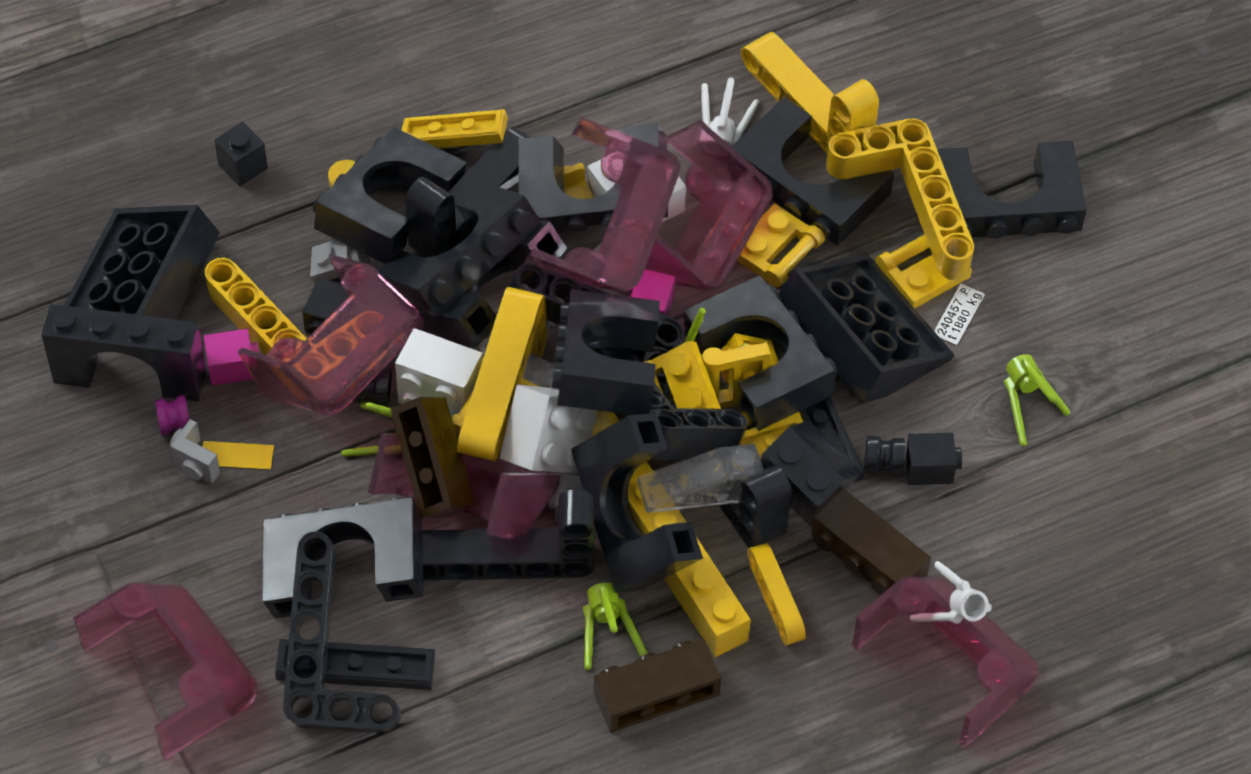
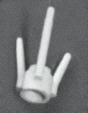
M733 78L727 80L720 116H716L711 122L708 84L703 83L701 85L703 121L701 141L705 142L708 149L718 153L729 152L730 147L741 138L760 103L758 99L753 100L736 129L734 121L728 117L734 86Z
M936 561L934 567L956 585V590L950 597L951 611L945 613L910 615V620L914 622L951 621L958 624L964 618L975 622L982 619L992 607L984 593L971 588L968 581L961 579L948 567Z

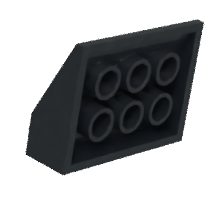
M198 205L115 208L64 306L176 320L220 232Z
M868 254L795 268L779 292L781 303L787 310L791 309L794 311L799 320L800 327L806 334H812L821 354L825 358H831L836 366L838 376L850 389L852 395L861 403L885 398L951 361L954 357L953 352Z

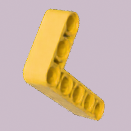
M769 32L741 48L740 54L745 67L778 102L786 97L812 116L810 136L826 153L828 152L829 141L835 134L876 125L879 98L874 87L867 80L861 79L834 95L774 32Z
M911 118L835 134L828 144L826 161L828 173L837 179H850L900 168L940 274L950 280L965 278L970 271L974 243L926 123L919 119Z
M216 258L210 261L205 268V278L210 299L239 330L248 329L250 342H258L259 351L305 398L319 399L351 378L354 364L368 366L381 357L388 348L386 321L383 316L376 312H364L328 337L313 345L232 260ZM374 334L375 336L368 337L366 335ZM291 350L294 351V352H292V353H284V352H286V351H291ZM346 354V356L338 357L337 355ZM311 374H316V375H317V376H315V377H307L308 375H311Z
M512 287L506 288L461 427L457 445L458 453L494 462L497 460L504 440L516 386L521 385L529 357L541 359L545 349L548 325L544 295Z

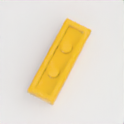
M505 109L404 118L402 131L436 148L503 143L508 117Z

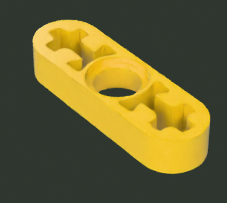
M763 543L748 548L747 555L750 568L782 642L787 646L805 640L806 632L803 620L770 545Z

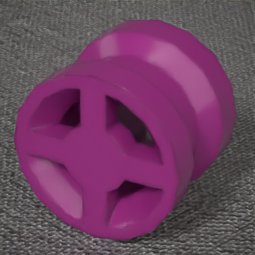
M179 395L172 401H166L163 398L155 400L161 436L170 435L172 431L185 427L189 421L185 395Z

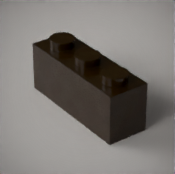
M418 397L390 409L420 518H446L476 506L462 454L457 452L458 439L446 397Z
M843 489L814 517L812 537H814L817 545L824 551L834 553L843 561V564L851 573L855 575L860 574L872 584L873 589L884 598L889 597L897 605L928 576L931 557L846 489Z
M704 638L695 642H680L671 650L657 655L655 653L645 654L635 662L622 667H607L594 676V696L610 733L720 696L721 676Z

